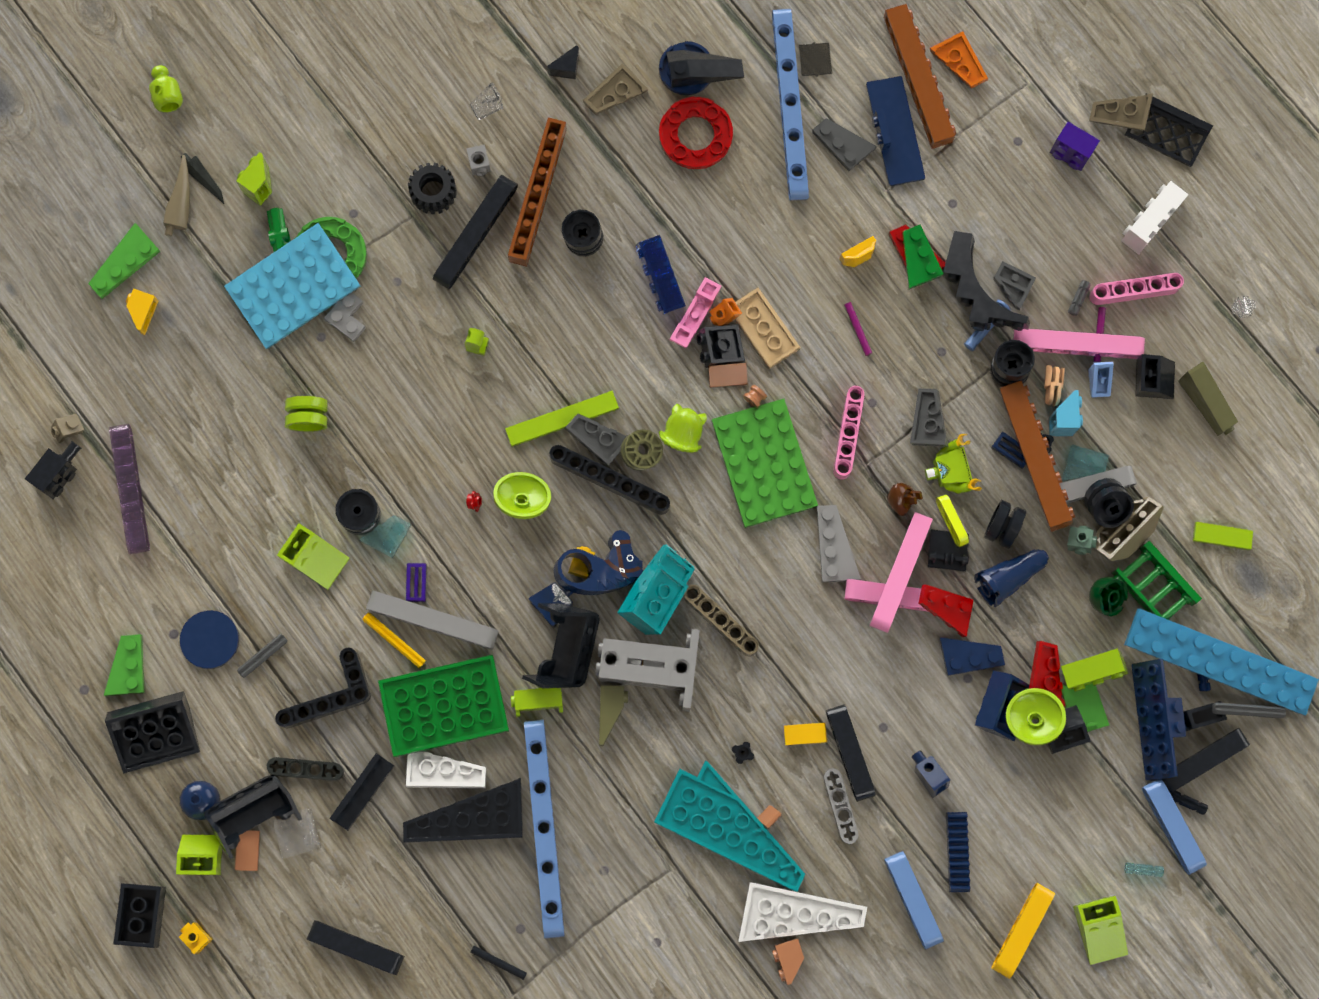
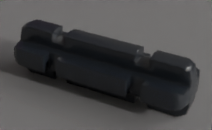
M1176 790L1171 793L1175 803L1179 802L1180 805L1196 810L1201 815H1204L1208 810L1207 804L1198 803V800L1185 794L1181 795Z

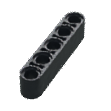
M845 704L826 710L827 719L856 801L876 796Z
M1237 728L1177 764V777L1161 780L1165 783L1169 793H1172L1242 751L1250 743L1241 729Z
M314 920L307 936V940L393 975L398 974L405 957L397 952Z

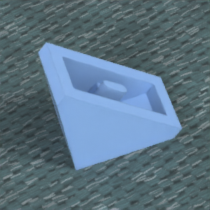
M1113 362L1093 363L1088 369L1091 397L1111 396Z

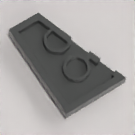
M918 389L910 439L912 445L948 447L940 395L937 389Z
M577 414L565 427L567 432L606 466L620 453L621 444L624 438L628 436L618 433L617 430L612 428L609 429L600 425L598 422L580 414Z

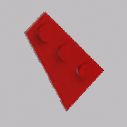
M927 584L922 585L918 604L943 620L948 627L956 630L957 634L961 637H967L974 599Z
M1037 641L1029 689L1039 688L1047 690L1057 696L1063 706L1066 707L1065 700L1062 698L1061 689H1063V684L1060 682L1059 675L1061 668L1058 646L1044 641Z

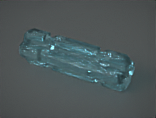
M1125 863L1124 872L1163 877L1164 867Z

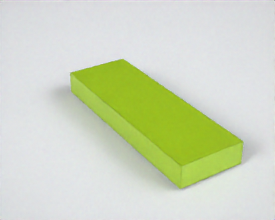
M1195 522L1193 542L1244 550L1252 549L1253 530Z

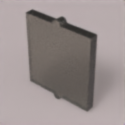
M813 42L812 44L799 45L802 76L815 75L818 77L819 75L832 74L829 43Z

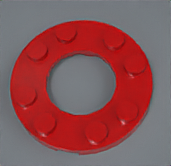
M688 97L675 102L663 115L660 122L659 140L664 153L670 160L684 168L704 169L711 167L725 157L732 144L733 126L729 115L724 108L715 104L713 100L704 97ZM701 117L712 125L714 138L710 145L701 150H690L680 142L678 129L686 119Z

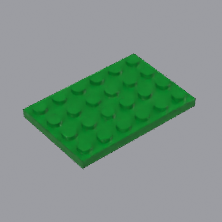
M493 655L378 680L394 758L509 732Z

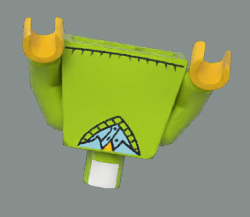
M960 434L957 439L948 443V447H943L936 454V458L933 461L934 468L925 469L927 481L937 478L939 487H944L946 490L956 494L969 492L972 489L981 491V487L975 488V484L981 482V480L972 479L965 449L961 447V445L970 444V440L965 443L963 442V437L968 434Z

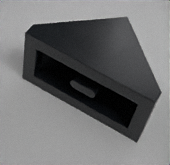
M577 45L549 64L547 66L548 74L553 77L576 79L579 47Z

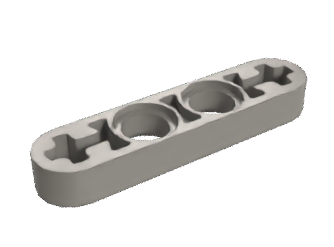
M829 769L824 773L823 779L839 836L844 843L852 844L858 839V831L842 775L837 769ZM830 772L838 776L835 779L836 785L840 784L841 788H835L830 791L829 786L833 787L832 781L827 779L830 776ZM835 791H840L843 794L844 798L841 802L833 800L832 795ZM841 810H845L849 814V819L845 822L838 818V813ZM852 823V826H848L849 831L854 832L851 841L848 838H844V834L847 831L845 827L841 829L840 825Z

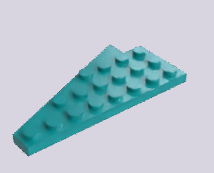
M705 760L698 777L679 769L654 823L798 892L805 876L803 870L710 763Z

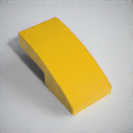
M826 723L784 726L785 745L787 746L827 743Z

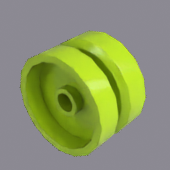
M295 396L285 400V411L289 413L285 416L286 429L315 432L327 428L328 418L323 415L328 411V401L326 399L316 396Z

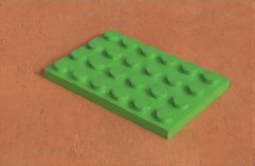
M785 399L711 420L744 528L818 506Z

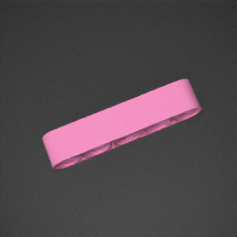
M1169 273L1100 283L1093 288L1089 298L1093 304L1103 305L1172 295L1183 286L1184 279L1178 273ZM1170 281H1174L1177 287L1172 286ZM1151 283H1155L1159 289H1154ZM1133 286L1139 287L1140 292L1134 291ZM1114 289H1120L1122 295L1116 294ZM1096 291L1102 292L1104 297H1098Z
M852 386L845 398L833 469L835 477L840 480L846 479L853 467L864 401V391L859 386ZM857 393L860 399L854 400L850 394ZM854 411L857 417L850 418L847 412ZM851 429L854 435L846 436L844 430ZM847 447L851 453L845 455L841 452V448ZM838 466H845L848 472H839Z
M848 579L846 581L844 599L878 605L886 584ZM906 587L898 608L927 611L918 604L921 589Z

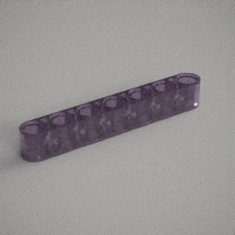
M130 424L113 426L109 428L127 550L130 555L150 551L132 429Z

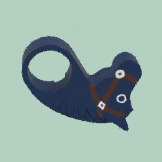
M618 530L608 540L610 552L606 555L605 560L581 549H570L564 552L556 561L553 573L556 582L565 590L581 595H600L623 589L635 582L644 571L642 569L643 561L634 555L629 534ZM569 557L580 559L587 568L589 578L581 583L569 581L562 573V561Z

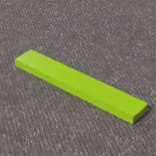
M612 390L507 427L505 430L511 447L565 429L577 414L593 419L616 411L619 407Z

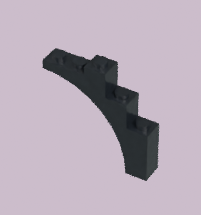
M954 231L943 273L950 282L958 283L960 281L956 294L958 303L965 307L973 305L969 317L971 327L977 331L990 330L992 323L996 327L1009 326L1018 331L1023 329L1029 330L1030 321L1028 316L1014 313L1000 306L980 286L973 268V249L975 243L973 234Z

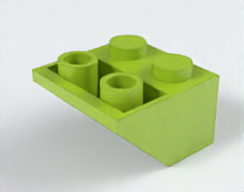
M259 152L257 156H253L250 159L248 167L238 174L236 182L242 193L260 206L272 193L269 166L263 154Z
M182 835L177 852L176 875H221L222 847L216 836Z

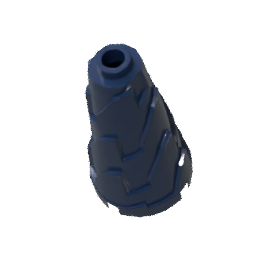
M1034 549L1026 554L979 571L974 575L975 584L979 581L981 584L977 588L990 606H999L1005 599L1015 593L1019 587L1028 582L1032 576L1046 567L1045 565L1048 564L1047 560H1049L1048 554L1044 550Z

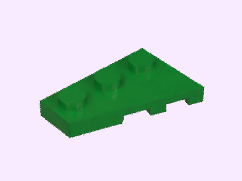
M921 224L903 231L908 290L942 277L943 271Z

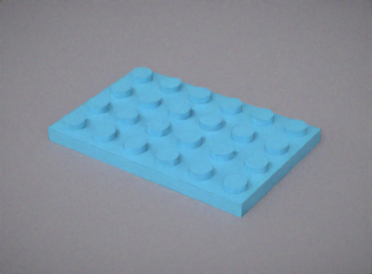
M317 223L224 287L264 347L268 349L361 287V285L320 224Z

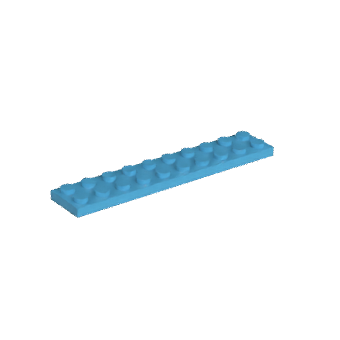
M1137 609L1124 644L1158 659H1163V661L1305 716L1319 681L1315 677L1142 609Z

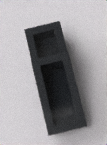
M1214 703L1183 711L1185 730L1190 731L1227 720L1226 714H1214L1212 712V705Z

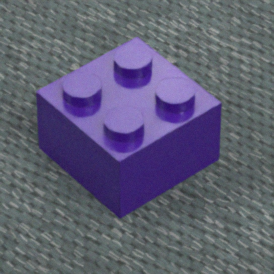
M1067 122L1049 153L1055 159L1068 163L1072 169L1082 171L1100 140L1072 123Z

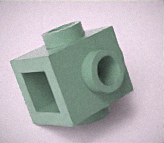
M1079 526V528L1070 527L1067 543L1068 550L1075 551L1079 555L1091 554L1092 548H1096L1097 544L1094 530L1087 526Z

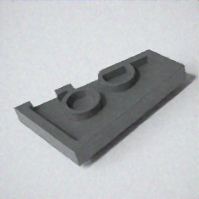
M827 118L812 129V133L848 171L852 170L877 148L876 145Z

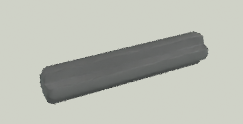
M279 634L239 667L237 671L241 677L245 678L287 643L284 635Z

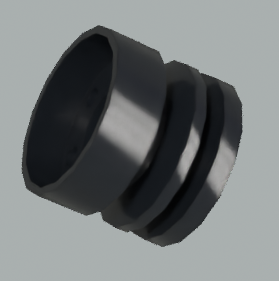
M579 209L572 211L565 217L562 222L561 232L567 248L578 256L586 257L596 253L603 244L604 235L599 219L595 214L588 210ZM581 234H583V235H586V234H587V237H586V238H585L584 236H583V237H580V235H581Z
M1009 340L1002 343L995 352L990 367L993 380L1002 387L1022 381L1024 384L1034 366L1035 356L1033 350L1028 344L1020 340Z

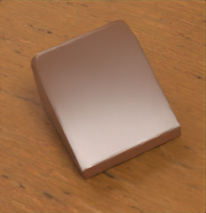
M770 805L757 819L766 829H769L781 816V813Z

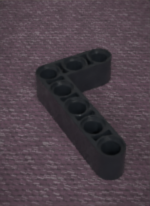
M348 647L344 648L339 655L348 688L282 709L275 716L276 723L288 729L367 703L370 700L371 692L359 654L353 648ZM347 653L354 654V659L351 662L345 661ZM359 671V679L351 680V673ZM360 689L366 692L363 699H357L356 693ZM344 695L347 701L344 705L340 706L337 700L340 696ZM322 702H327V710L321 712L319 710V704ZM303 708H308L309 715L301 718L300 711ZM289 714L290 721L287 724H282V716Z

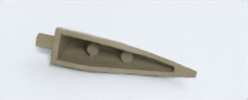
M182 155L177 181L166 206L163 222L166 228V236H172L173 229L187 230L190 184L185 155Z

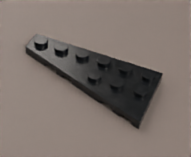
M521 778L403 822V843L523 838Z

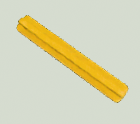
M368 612L363 617V621L414 665L421 668L426 661L371 613Z

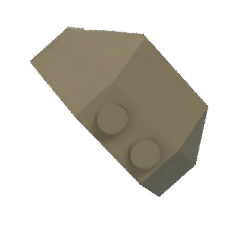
M1149 496L1142 500L1133 501L1134 509L1132 515L1125 523L1113 528L1101 526L1098 529L1097 552L1110 561L1129 558L1155 531L1164 508L1163 505Z

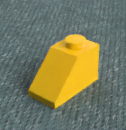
M133 288L132 293H129L127 296L126 306L137 330L145 335L159 301L154 295Z

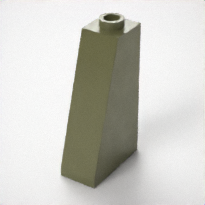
M1204 362L1187 371L1178 382L1217 436L1222 433L1226 436L1235 429L1233 426L1238 423V420Z

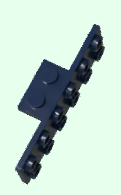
M902 76L867 82L866 87L873 113L872 124L874 128L876 127V141L881 148L889 186L925 180V173Z
M1163 659L1134 663L1131 666L1145 779L1157 780L1177 777L1173 738L1186 737L1182 698H1168Z

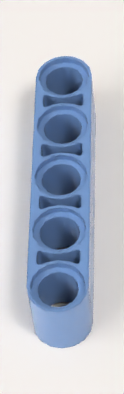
M1157 779L1142 787L1143 794L1184 871L1190 875L1207 866L1203 854L1165 783L1161 779Z
M901 851L885 858V864L924 949L926 950L944 942L904 852Z

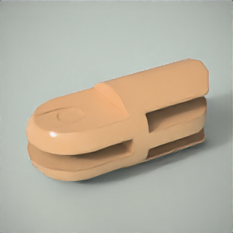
M1046 365L1044 388L1046 389L1045 403L1048 406H1051V404L1052 406H1057L1060 402L1061 391L1064 386L1065 368L1059 369L1056 366L1052 368L1051 365Z

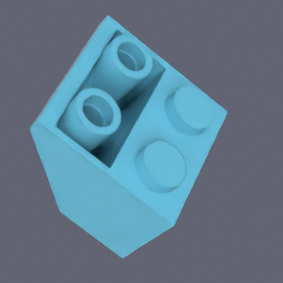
M1075 390L1049 417V433L1051 436H1073L1082 426L1083 416L1080 415L1079 408L1082 407V397L1079 396V390Z

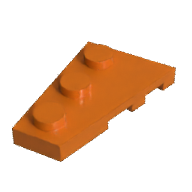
M963 31L930 48V51L971 89L988 81V77Z

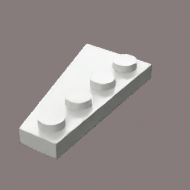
M425 751L412 753L407 756L406 787L486 788V767L452 760L451 758L433 755Z

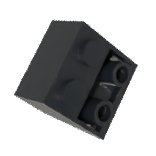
M1142 354L1136 362L1135 396L1174 399L1175 362L1160 355Z
M1077 705L1065 709V727L1058 738L1048 743L1051 754L1091 742Z

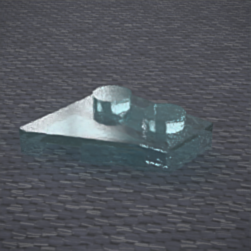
M1071 445L1062 481L1105 472L1109 455Z
M393 515L385 523L374 528L372 532L361 537L360 542L393 559L411 524Z

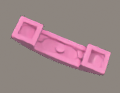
M706 277L704 278L692 303L671 335L670 341L684 348L688 347L714 303L721 285Z

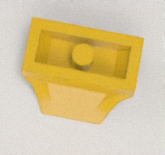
M872 236L841 253L839 260L843 266L856 267L871 259L876 239Z

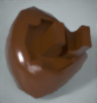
M904 483L893 485L887 495L889 506L900 516H905L912 504H917V499H923L921 491H914L911 486Z

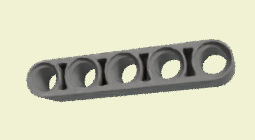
M1129 465L1060 483L1061 490L1065 489L1069 498L1066 503L1083 500L1088 488L1096 481L1104 478H1112L1119 481L1124 489L1136 485L1137 482L1132 466Z

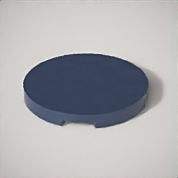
M691 41L671 45L662 54L659 62V74L663 84L670 91L679 95H694L703 91L710 83L671 88L666 52L689 50L709 54L708 50L702 45Z
M213 610L202 611L193 615L184 624L180 634V647L185 658L193 665L203 669L219 668L225 665L237 652L239 632L234 622L227 615Z

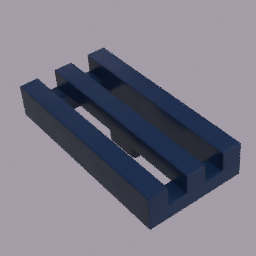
M1002 431L991 448L1023 469L1026 465L1024 456L1001 439L1004 438L1021 450L1019 443ZM998 444L1007 449L1009 452H1011L1018 458H1020L1023 462L1019 461L1014 456L1003 450L1001 447L998 446Z

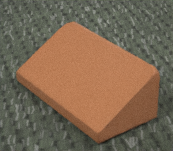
M746 363L708 367L710 388L748 385Z
M248 830L239 835L241 840L236 847L235 870L258 871L260 831Z

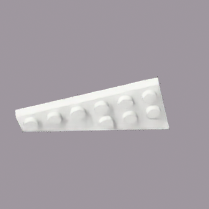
M750 882L738 942L864 927L867 907Z

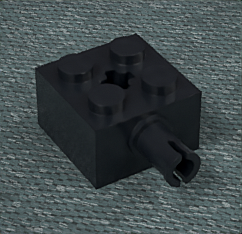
M73 441L59 455L48 448L25 477V480L54 500L55 497L61 495L65 484L75 477L77 469L71 465V461L82 448Z

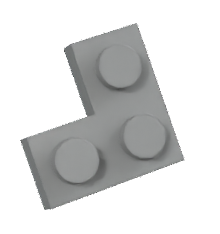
M350 293L334 305L324 317V320L355 342L366 329L362 323L352 317L363 304V301L353 293Z

